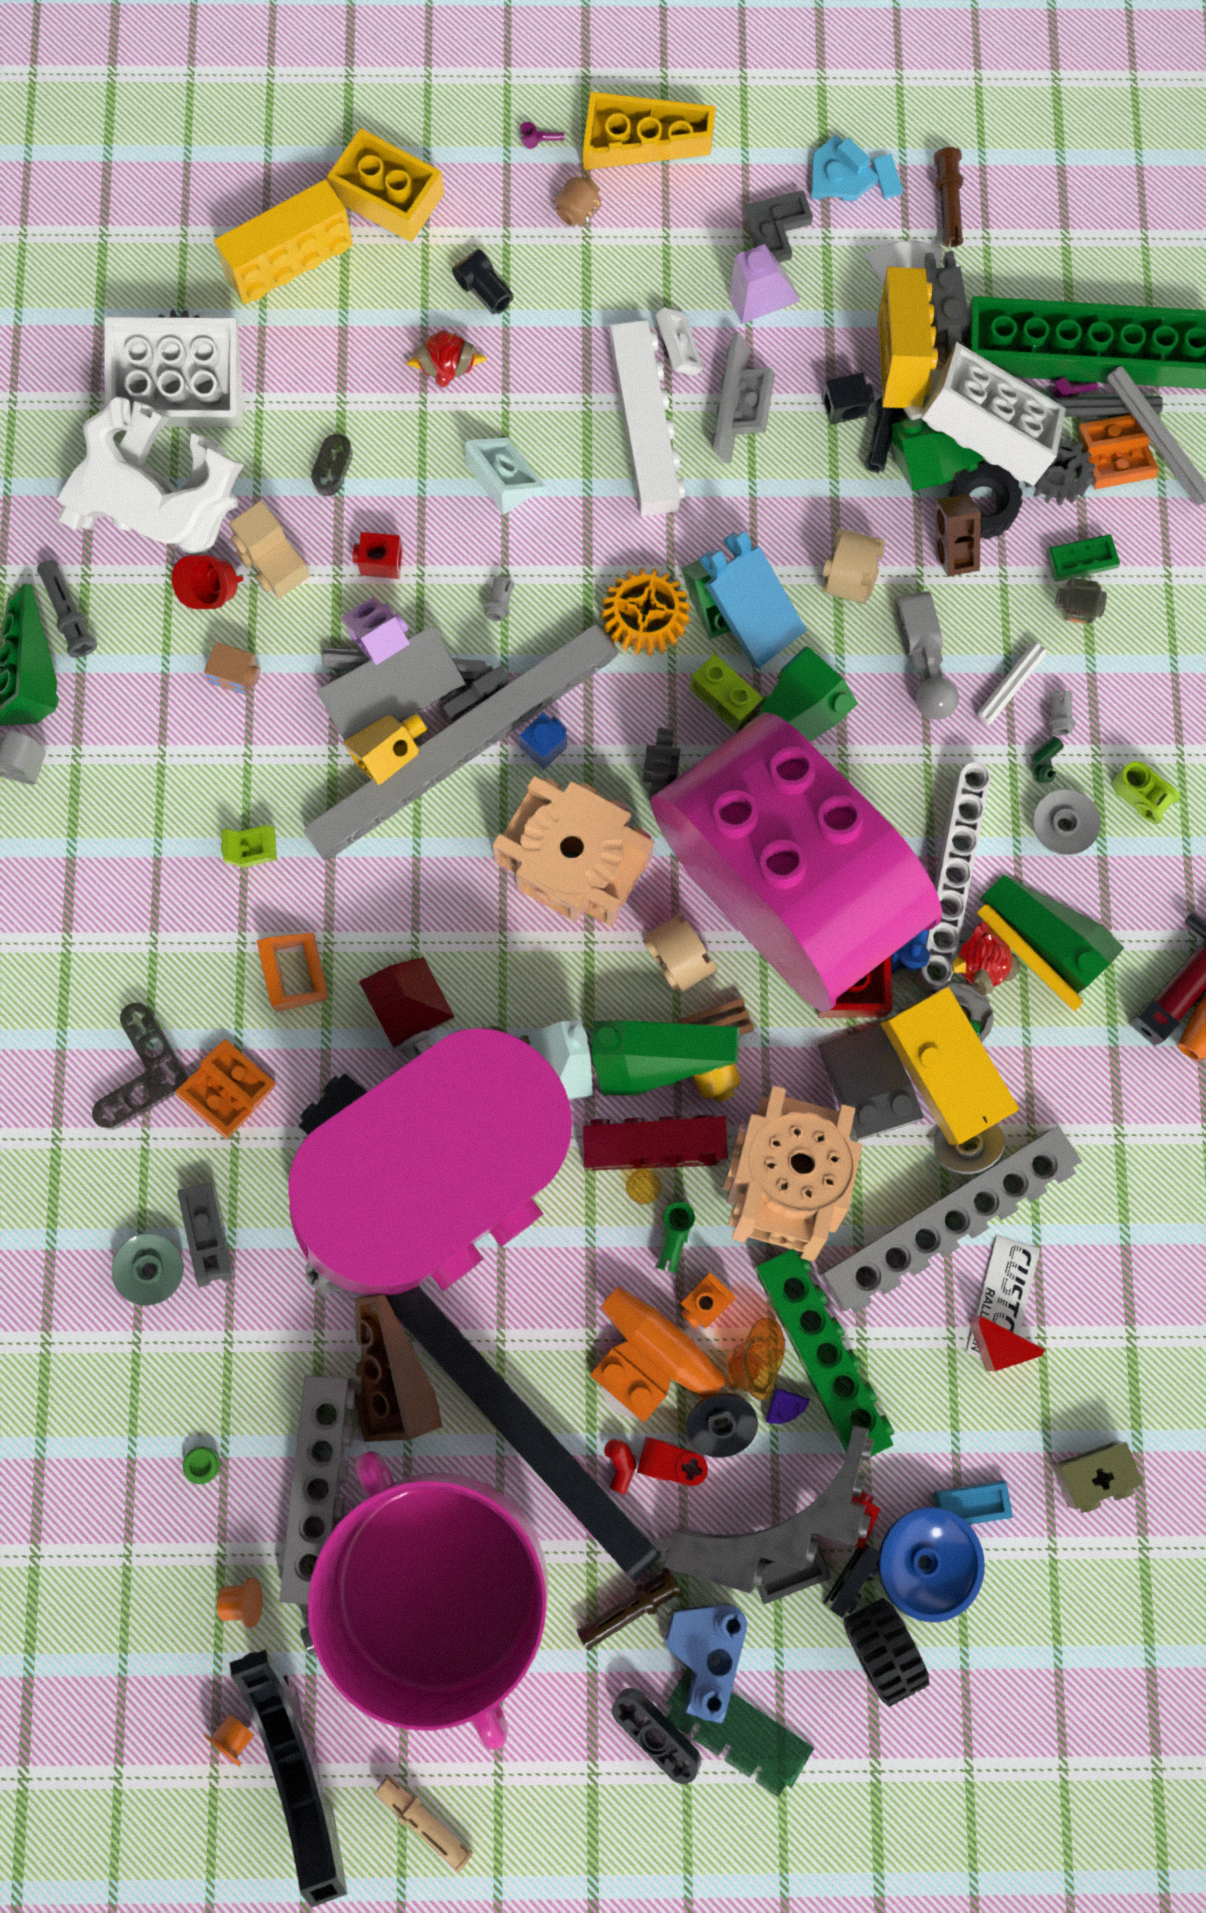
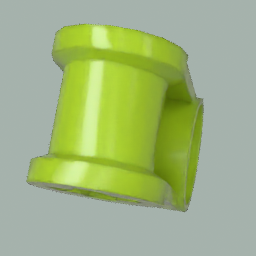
M1140 761L1127 764L1115 774L1112 780V787L1115 793L1135 808L1144 819L1153 824H1159L1163 820V813L1172 803H1177L1181 798L1179 791L1172 784L1163 780L1145 763ZM1127 774H1131L1136 778L1137 786H1133L1128 782Z

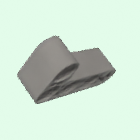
M7 731L5 737L0 736V777L26 784H36L46 751L35 739L18 732Z

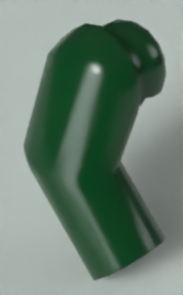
M1052 736L1031 756L1032 776L1039 783H1050L1056 777V771H1053L1051 759L1064 748L1062 741L1056 736Z

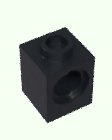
M863 372L825 381L821 396L830 425L867 417L870 405L874 402L872 386L870 383L866 384Z

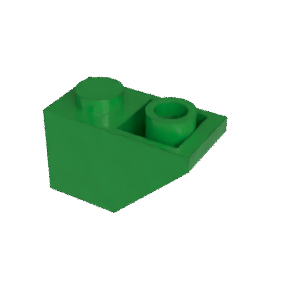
M700 561L682 567L689 597L708 637L712 639L731 631L704 585L711 577Z

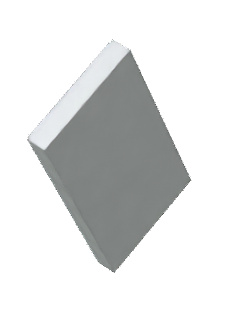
M433 625L409 638L410 645L378 665H375L370 660L317 690L319 697L344 740L387 715H391L397 721L402 722L413 714L420 712L454 691L466 686Z

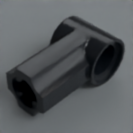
M476 249L452 267L453 276L461 288L466 292L472 291L492 315L500 314L508 308V305L513 300V293L494 273L490 260L480 249Z

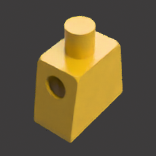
M416 713L402 723L391 715H387L342 743L357 767L376 784L380 785L418 755L419 749L413 739L425 732L427 728Z

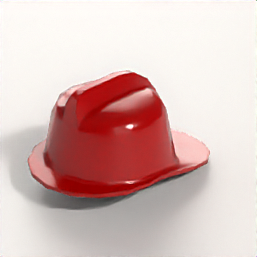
M209 555L180 558L172 571L174 593L183 605L191 609H217L222 607L225 602L235 596L238 583L243 581V577L236 575L233 566L227 560Z

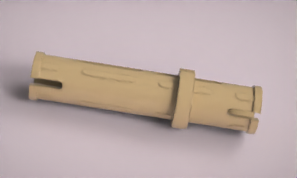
M391 1775L384 1779L376 1789L374 1796L386 1804L398 1816L397 1821L402 1826L406 1824L416 1832L424 1842L445 1859L458 1873L469 1861L473 1852L421 1805L422 1800L417 1795L413 1797L406 1792Z

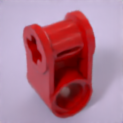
M646 1437L637 1473L663 1481L670 1480L687 1486H696L706 1479L708 1465L702 1455L696 1452L679 1448L672 1443ZM691 1458L697 1459V1466L702 1468L701 1474H694L692 1479L686 1478V1471L681 1469L683 1463L689 1464Z

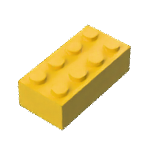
M326 179L213 240L224 275L243 305L250 301L261 299L268 291L279 285L288 284L294 277L307 270L317 268L321 262L334 255L344 253L348 247L353 245L346 208Z
M887 267L877 318L882 407H922L924 396L931 393L932 376L929 373L930 370L936 369L938 350L932 349L935 344L936 327L931 326L934 317V305L929 304L932 297V283L927 282L926 268Z

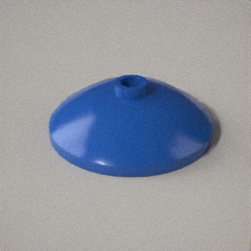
M923 1507L909 1511L899 1517L886 1532L879 1552L882 1554L878 1560L879 1578L887 1597L901 1612L924 1622H942L960 1615L973 1603L982 1586L985 1560L978 1536L964 1519L945 1509ZM925 1555L927 1563L923 1568H920L918 1560L920 1556Z

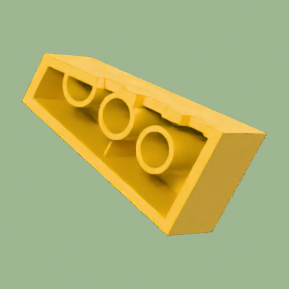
M590 91L583 144V170L711 155L716 106Z

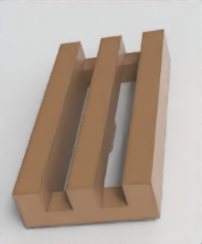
M743 998L678 1019L680 1024H694L738 1009V1014L706 1025L727 1026L742 1020L744 1026L739 1027V1036L754 1031Z

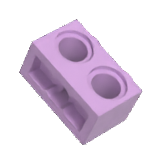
M375 597L370 598L340 617L355 645L375 665L410 645L404 634L408 631V628L402 617L398 613L395 614L387 603L382 605Z

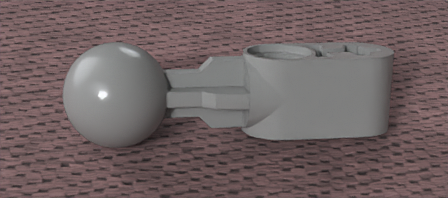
M929 591L897 596L894 600V608L906 655H911L914 668L920 671L923 681L916 694L917 707L927 718L933 720L947 718L958 706L959 693L956 686L950 680L943 678L940 665L943 662L940 651L942 649V634L932 595Z

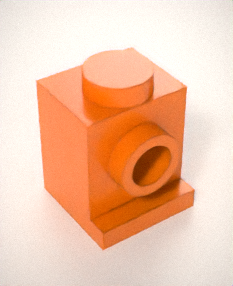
M710 1272L679 1303L684 1309L680 1315L693 1328L696 1329L701 1325L706 1329L736 1297ZM708 1296L712 1300V1307L709 1310H703L699 1306L701 1297Z

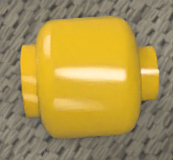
M735 1064L702 1075L692 1076L700 1096L706 1099L714 1098L716 1103L732 1098L735 1095L733 1090L741 1083V1077Z

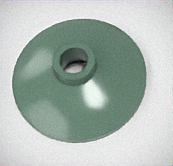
M141 1234L129 1239L119 1248L112 1263V1279L117 1291L129 1302L144 1306L155 1305L171 1297L178 1289L184 1273L183 1259L176 1245L169 1239L157 1234ZM153 1263L156 1266V1273L148 1277L145 1274V1267Z

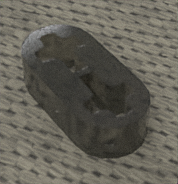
M332 434L325 438L311 473L314 489L322 496H332L339 492L352 460L353 452L350 441L342 434ZM342 446L343 452H338L335 461H333L332 450ZM329 469H331L333 481L328 480L326 485L322 484L321 478H326Z

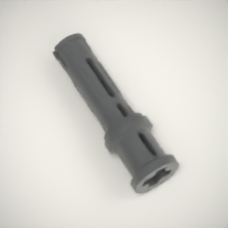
M48 560L39 564L37 572L40 574L59 618L57 620V629L65 636L68 643L67 652L69 656L79 658L89 655L97 648L96 640L90 637L86 628V617L77 611L57 562Z

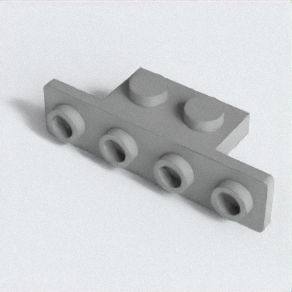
M740 332L732 334L731 345L727 348L728 363L726 374L722 377L721 403L717 406L718 421L716 432L712 435V448L724 463H731L737 434L766 432L775 373L771 367L747 369L750 347Z

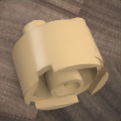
M839 528L833 543V548H836L834 556H828L824 566L823 576H825L822 592L866 604V600H869L878 576L879 559L876 558L882 559L885 540Z
M682 912L646 934L647 938L643 940L656 964L661 961L664 962L665 967L660 970L674 992L679 989L684 992L718 970L713 960L711 961L707 956V950L689 922L685 920Z

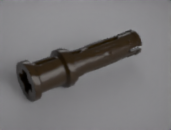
M664 1567L662 1574L645 1585L639 1583L636 1585L633 1595L607 1610L582 1628H578L576 1630L585 1648L590 1651L592 1647L620 1631L645 1613L654 1615L658 1612V1607L675 1596L678 1598L684 1596L680 1585L669 1568Z

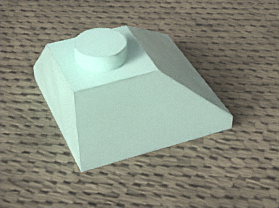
M581 1020L559 1021L528 1034L531 1047L539 1052L553 1067L566 1090L569 1100L593 1096L590 1051L587 1044V1034L583 1029Z

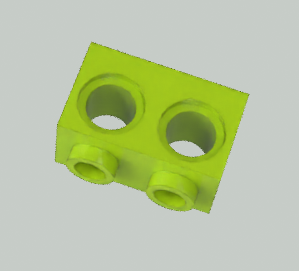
M714 653L691 676L689 689L736 733L760 711V703L763 697L717 654Z

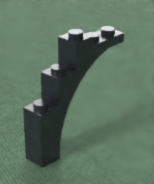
M266 1649L248 1653L243 1658L229 1662L231 1677L242 1692L262 1739L288 1827L299 1891L309 1906L313 1908L348 1894L334 1809L322 1791L316 1750L304 1731L297 1690L288 1675L282 1677Z

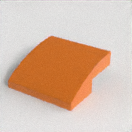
M1132 414L1078 424L1079 441L1083 444L1082 453L1090 452L1091 457L1087 463L1095 464V468L1091 473L1094 476L1091 482L1094 490L1157 477L1159 468L1148 446L1150 439Z
M224 1039L201 1061L200 1068L176 1090V1096L223 1138L228 1140L265 1100L276 1086V1083L230 1042Z

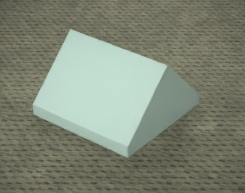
M508 437L468 440L464 444L467 467L503 515L544 488L542 482Z

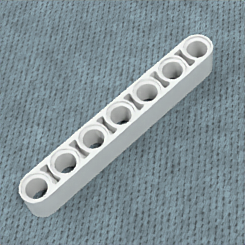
M979 762L966 764L956 777L953 785L934 887L940 903H950L954 908V915H946L942 912L941 922L928 931L925 947L930 952L929 962L926 966L918 968L916 972V980L919 986L926 991H936L942 988L951 979L953 974L952 963L956 959L990 784V772L985 765ZM965 776L975 777L979 782V786L972 787L968 785L965 781ZM966 807L971 810L973 818L966 819L962 817L959 813V808ZM959 838L966 843L967 850L960 851L956 849L952 839ZM946 871H956L960 875L961 882H951L946 876ZM941 934L945 936L948 941V947H938L934 943L933 935ZM934 966L941 971L942 979L940 981L932 980L927 974V967Z

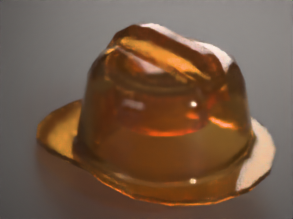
M772 1318L759 1319L750 1330L747 1340L730 1350L727 1356L728 1377L726 1381L729 1389L749 1392L757 1400H766L771 1395L785 1353V1339L777 1321Z

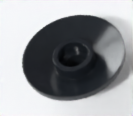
M731 1393L713 1394L702 1399L692 1408L686 1422L687 1436L692 1446L700 1453L715 1458L730 1457L746 1449L755 1438L758 1429V1419L752 1405L741 1396ZM725 1417L722 1421H716L718 1418Z

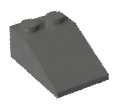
M881 1025L818 1045L839 1108L842 1104L856 1108L849 1136L851 1141L858 1142L917 1123L924 1118L907 1072Z

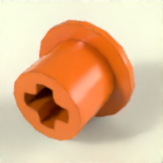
M251 1577L246 1579L243 1586H224L220 1589L217 1598V1612L222 1621L242 1620L248 1628L257 1625L263 1604L261 1586L258 1580Z
M229 1714L212 1737L206 1733L203 1735L238 1767L241 1766V1763L237 1760L238 1756L255 1736L231 1714Z

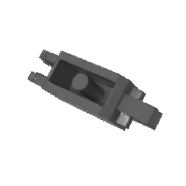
M953 251L944 253V268L936 267L934 253H926L924 259L927 282L932 283V297L929 304L934 305V317L931 326L936 327L935 344H943L946 361L956 342L962 345V342L966 341L967 331L970 326L961 266L956 267Z

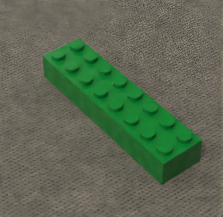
M972 296L968 307L970 326L967 331V339L964 341V347L1014 377L1059 380L1066 377L1068 381L1108 383L1106 377L1116 368L1123 367L1135 385L1206 389V310Z

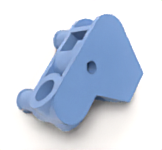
M717 1604L671 1611L663 1640V1645L693 1671L685 1704V1713L720 1724L723 1722L727 1711L747 1631L746 1617L735 1606ZM714 1655L720 1657V1663L717 1666H713L711 1663V1658Z

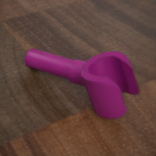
M525 122L520 126L521 133L525 135L521 136V141L527 149L535 148L539 141H564V133L537 132L536 126L531 122Z
M1063 377L1056 381V387L1052 388L1051 392L1055 398L1073 397L1081 392L1097 390L1098 384L1097 382L1072 386L1068 379Z

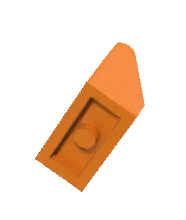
M314 933L275 936L256 940L270 1004L276 1012L329 999ZM303 944L314 993L287 996L277 951Z

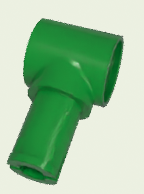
M685 1202L671 1203L663 1213V1225L660 1233L663 1240L658 1261L655 1265L657 1269L665 1270L667 1259H669L667 1271L672 1273L678 1272L677 1268L683 1243L688 1242L690 1229L695 1222V1213L691 1206ZM681 1209L687 1214L688 1223L685 1227L676 1228L670 1224L669 1214L672 1210Z

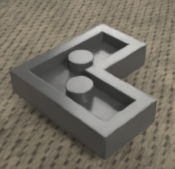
M804 190L743 206V215L754 248L765 244L779 263L791 260L793 252L785 231L812 225L813 220Z
M491 665L482 669L474 675L475 679L472 681V686L469 690L463 693L461 689H458L444 698L446 704L442 706L441 712L447 722L504 687L509 676L502 665L494 670Z

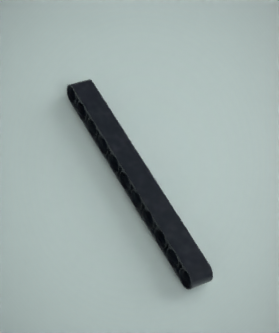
M418 1285L411 1290L386 1296L395 1316L624 1572L634 1582L661 1557V1554Z

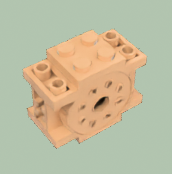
M534 776L527 787L528 793L502 835L499 834L492 845L495 863L516 874L518 891L568 919L577 922L582 912H585L613 927L619 917L621 908L636 882L652 860L654 841L650 840L651 836L646 831L638 827L630 829L631 813L627 812L628 808L615 799L605 800L597 795L598 791L592 786L583 782L578 785L570 781L563 792L561 791V786L555 781L546 777L541 780ZM567 853H576L580 856L576 858H568L564 855Z
M772 1086L769 1096L761 1097L759 1107L755 1114L751 1113L747 1125L740 1124L737 1137H735L730 1155L732 1159L722 1189L728 1191L726 1203L733 1205L728 1226L734 1227L731 1239L745 1243L747 1238L750 1237L801 1251L800 1258L814 1262L827 1241L829 1231L836 1232L849 1210L862 1149V1143L849 1140L856 1108L842 1104L839 1111L785 1097L786 1089Z

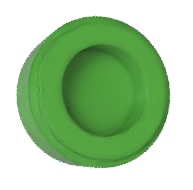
M198 1447L191 1450L183 1461L184 1475L194 1484L211 1482L217 1477L221 1469V1460L218 1453L209 1447Z

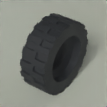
M988 462L978 464V468L971 472L963 469L960 476L958 475L954 480L948 497L967 493L970 495L978 487L993 489L1000 498V507L991 515H981L980 538H985L986 540L1002 535L1005 530L1007 531L1011 527L1022 506L1023 500H1021L1023 493L1022 488L1020 489L1019 481L1006 469Z

